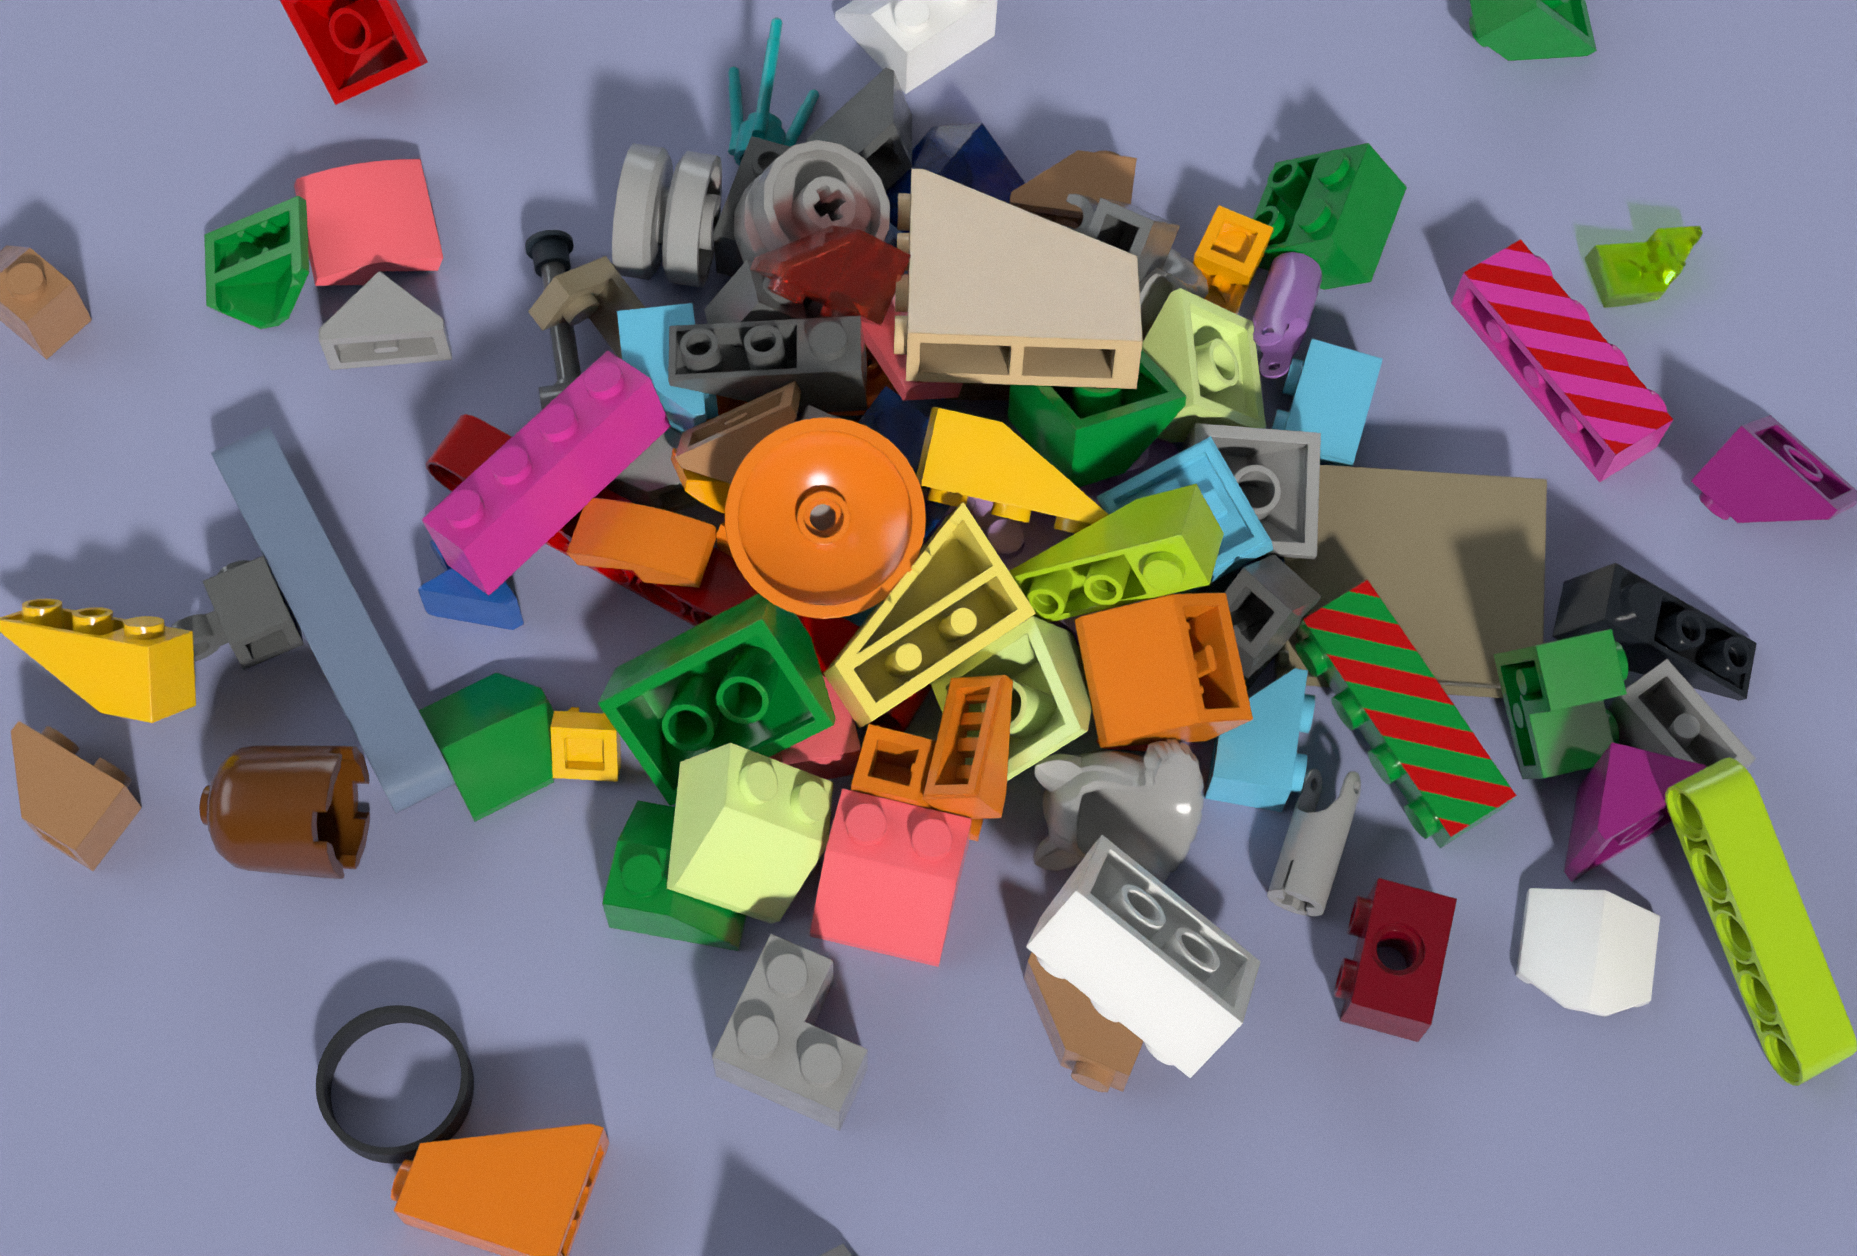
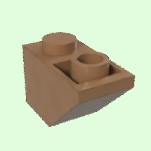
M18 721L11 730L21 818L41 840L91 871H94L142 808L127 788L132 780L119 768L102 758H99L94 765H91L76 756L75 754L79 751V747L57 730L46 726L40 734Z

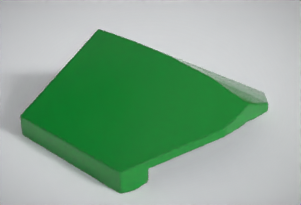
M299 195L204 234L207 307L259 329L279 326L289 319L309 275L307 203Z
M496 672L419 710L474 822L554 783L551 749V722L554 710L542 688Z

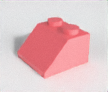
M842 788L825 850L810 937L939 967L969 846L972 819Z

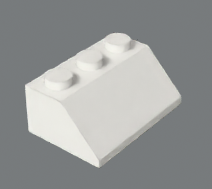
M1103 835L1094 843L1042 914L1026 946L1036 955L1038 962L1048 973L1060 979H1067L1090 998L1092 1005L1102 1016L1110 1021L1122 1023L1144 1041L1149 1052L1157 1060L1166 1065L1176 1066L1189 1078L1243 1024L1261 963L1260 960Z

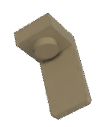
M604 256L555 276L528 312L542 331L565 321L570 326H574L589 318L615 354L622 359L617 311L645 307L609 259Z

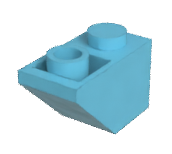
M693 303L617 311L622 360L650 377L671 427L682 434V432L704 423L708 419L719 416L716 395L670 386L668 382L669 326L695 325Z
M1294 668L1250 697L1249 702L1253 720L1214 738L1205 799L1282 812L1290 792L1301 793L1307 767V755L1297 753L1299 732L1309 733L1315 707V695L1305 694L1308 670Z

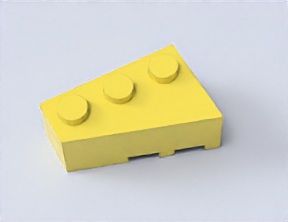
M964 502L944 519L920 550L910 573L907 572L887 598L877 604L823 673L859 728L883 715L1036 614Z

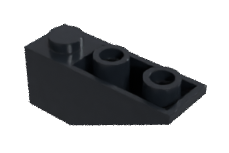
M1617 563L1564 581L1552 635L1555 639L1560 640L1612 629L1614 641L1622 646L1626 654L1628 671L1646 675L1668 659L1694 689L1738 701L1747 699L1756 642Z

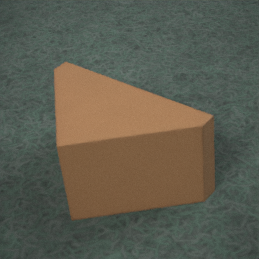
M796 381L682 432L675 456L681 468L731 484L739 465L757 443L775 430L795 422L801 396Z

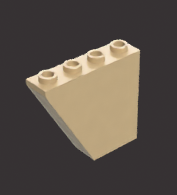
M912 169L911 194H898L897 230L909 231V233H897L896 270L908 271V274L896 273L895 312H907V316H895L894 354L906 355V381L1137 389L1143 338L1136 255L925 169Z

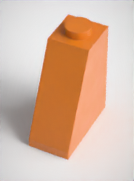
M589 1123L420 1143L414 1160L405 1159L394 1179L391 1190V1200L397 1202L394 1212L406 1225L501 1256H569L610 1142L604 1127Z

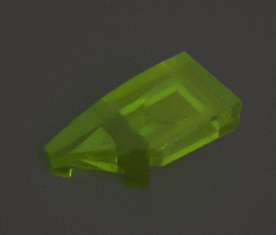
M1701 227L1657 228L1646 242L1595 245L1584 259L1603 307H1620L1659 300L1669 285L1682 272L1686 265L1685 260L1703 234Z

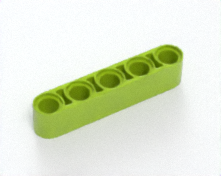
M1730 757L1724 758L1668 787L1665 792V802L1764 1053L1773 1069L1785 1082L1793 1086H1799L1854 1055L1857 1051V1040L1759 789L1748 770L1740 762Z

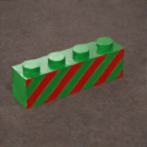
M1368 580L1302 620L1296 633L1299 643L1295 645L1300 660L1314 677L1322 674L1335 693L1331 701L1337 715L1348 729L1354 730L1358 727L1372 748L1368 751V758L1373 768L1386 784L1396 783L1408 801V804L1404 806L1405 813L1421 837L1424 839L1432 837L1438 847L1442 848L1504 809L1517 796Z

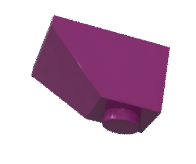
M1771 415L1741 425L1691 480L1702 491L1699 499L1706 508L1723 520H1728L1731 517L1737 523L1829 520L1857 504V490Z

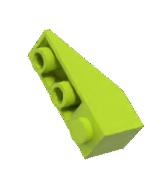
M1197 484L1138 498L1011 569L1009 572L1036 612L1033 616L1046 622H1053L1210 585L1224 533Z

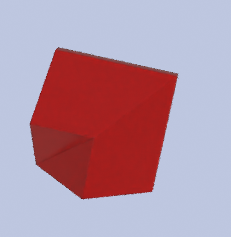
M280 0L335 105L428 63L396 0Z

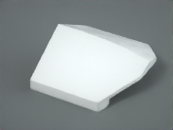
M1530 888L1526 894L1516 976L1527 984H1533L1567 1009L1606 1017L1632 1007L1646 1005L1651 1001L1660 916L1606 890Z

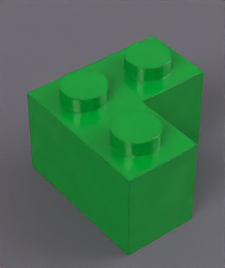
M1612 629L1493 654L1522 779L1548 778L1594 767L1611 742L1619 743V729L1613 713L1605 708L1604 699L1627 694L1624 680L1628 676V662L1622 646L1614 641Z

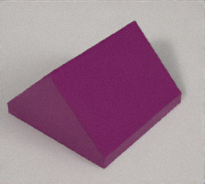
M1611 742L1577 790L1564 873L1569 880L1573 882L1672 823L1665 802V792L1668 787L1703 770L1707 766Z

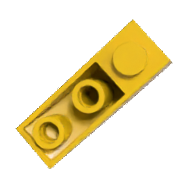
M932 407L916 475L921 486L930 487L927 500L956 507L962 502L967 505L968 496L993 502L992 515L1029 523L1031 511L1056 516L1054 529L1070 533H1077L1109 515L1003 422Z
M48 598L23 602L21 611L0 617V633L100 713L154 723L196 706L193 631L165 626L164 619L160 617L116 618L113 617V611L108 608L65 609L63 608L62 601Z

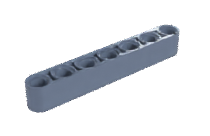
M267 426L211 452L225 483L395 813L397 814L454 785L453 776L270 427Z

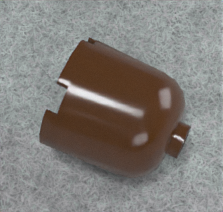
M257 745L237 749L220 764L211 785H207L203 789L200 798V818L204 825H208V831L216 851L232 866L247 871L343 879L345 876L343 869H356L359 866L369 830L370 812L358 811L357 784H369L370 781L364 755L356 746Z

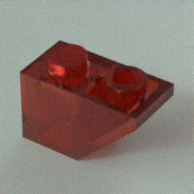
M832 225L755 257L750 270L771 279L767 290L784 299L802 304L806 296L822 304L823 307L819 315L823 318L861 316V322L881 326L895 295L896 283L901 280L911 255L860 229Z

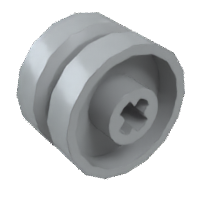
M813 140L790 147L744 190L734 212V238L744 262L748 259L770 270L780 269L789 274L794 280L818 291H831L880 250L889 231L890 203L881 178L863 157L842 144Z
M635 143L631 145L627 151L620 175L613 218L612 261L613 266L621 276L650 280L658 270L663 258L664 272L669 283L703 288L708 278L714 255L713 233L721 215L722 164L719 156L687 151L677 163L673 174L672 160L665 148Z

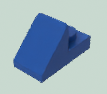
M434 540L429 541L445 572L418 588V593L426 613L436 617L515 630L524 624L517 598L506 581L488 596L448 566Z

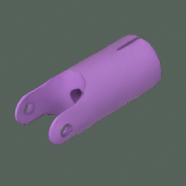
M1283 253L1273 260L1253 316L1255 327L1253 340L1260 346L1263 354L1259 365V372L1266 378H1278L1288 372L1293 356L1298 351L1306 334L1322 282L1321 268L1313 258L1303 253Z

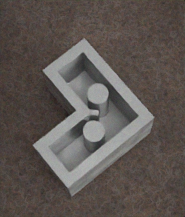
M770 934L712 1055L716 1077L840 1131L866 1074L868 1049L814 1026L834 983L833 960Z

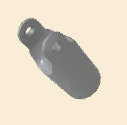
M1312 768L1306 773L1267 893V897L1275 905L1287 911L1305 916L1307 914L1309 916H1319L1324 913L1361 793V779L1355 771H1350L1346 774L1339 797L1327 809L1316 812V807L1322 790V776L1316 768Z

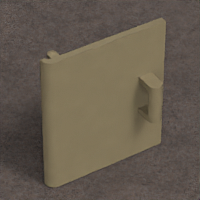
M1320 465L1317 557L1315 559L1284 557L1285 564L1322 596L1307 616L1368 580L1447 695L1503 698L1493 654L1543 643L1547 479ZM1300 625L1275 655V681L1294 668L1307 670L1295 648V645L1299 643L1296 633ZM1309 671L1307 672L1306 686L1330 687L1322 674L1314 677Z

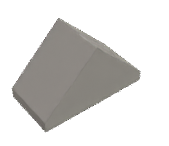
M380 271L319 328V342L330 370L452 360V348L443 318Z

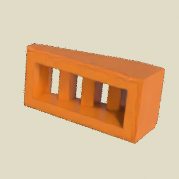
M1007 675L951 678L923 794V800L936 810L971 819L1002 817L1007 789L1013 680ZM986 703L985 712H969V704ZM980 730L979 737H967V731ZM965 758H974L973 764L965 765Z

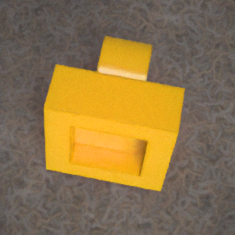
M571 707L568 711H554L551 722L553 778L618 782L621 769V740L619 733L605 713L579 712V707Z

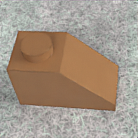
M1077 150L1012 191L1010 204L1057 224L1076 229L1083 221V212L1077 205H1072L1066 201L1068 195L1079 194L1088 196L1098 203L1100 198L1131 204L1137 158L1120 156L1115 152L1106 150L1096 152Z
M6 245L0 250V321L47 360L92 319L69 279L30 247Z
M1031 952L1027 962L1024 981L1060 1066L1072 1070L1071 1078L1089 1089L1098 1092H1108L1110 1087L1123 1092L1144 1041L1122 1023L1110 1021L1102 1016L1094 1008L1087 995L1067 979H1060L1048 973L1040 965L1036 955Z

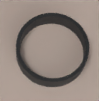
M404 1005L375 1008L350 1020L328 1043L320 1059L316 1075L317 1102L327 1125L350 1150L366 1159L381 1163L396 1164L402 1163L405 1159L413 1161L420 1143L450 1140L464 1123L470 1110L474 1093V1076L471 1062L455 1032L436 1015L417 1007ZM412 1023L428 1027L444 1036L453 1045L460 1061V1089L455 1104L445 1120L425 1137L397 1147L368 1145L346 1134L337 1123L331 1102L333 1076L345 1052L363 1035L385 1025Z

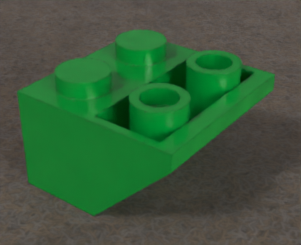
M1369 143L1276 162L1268 176L1267 185L1252 218L1274 228L1258 267L1269 271L1271 263L1277 256L1283 253L1296 252L1313 258L1319 264L1322 271L1320 289L1326 290L1371 282L1407 189L1406 185Z

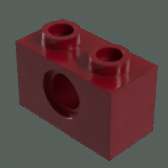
M1382 878L1377 879L1367 898L1356 897L1347 931L1348 935L1358 937L1353 960L1343 958L1334 988V997L1344 999L1340 1021L1419 1042L1432 1025L1457 898ZM1386 946L1398 950L1406 961L1407 969L1393 970L1386 967L1378 958L1377 948Z

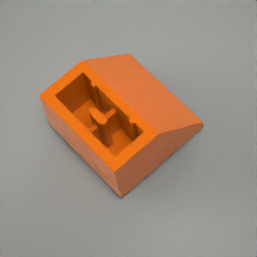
M1226 593L1170 594L1084 615L1075 619L1100 748L1149 745L1152 742L1167 741V739H1176L1178 743L1208 741L1253 720Z

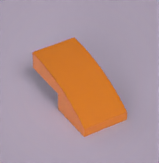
M592 498L582 509L567 554L580 566L633 570L644 583L700 588L718 530L712 524L674 512L629 502Z

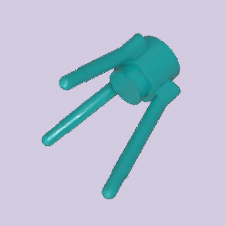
M778 17L773 18L770 25L756 112L749 114L746 121H743L740 71L735 66L729 68L728 71L731 139L728 153L734 156V160L739 166L751 136L789 147L795 145L819 98L817 90L813 89L808 92L787 133L782 128V121L777 116L769 113L783 25L782 20Z

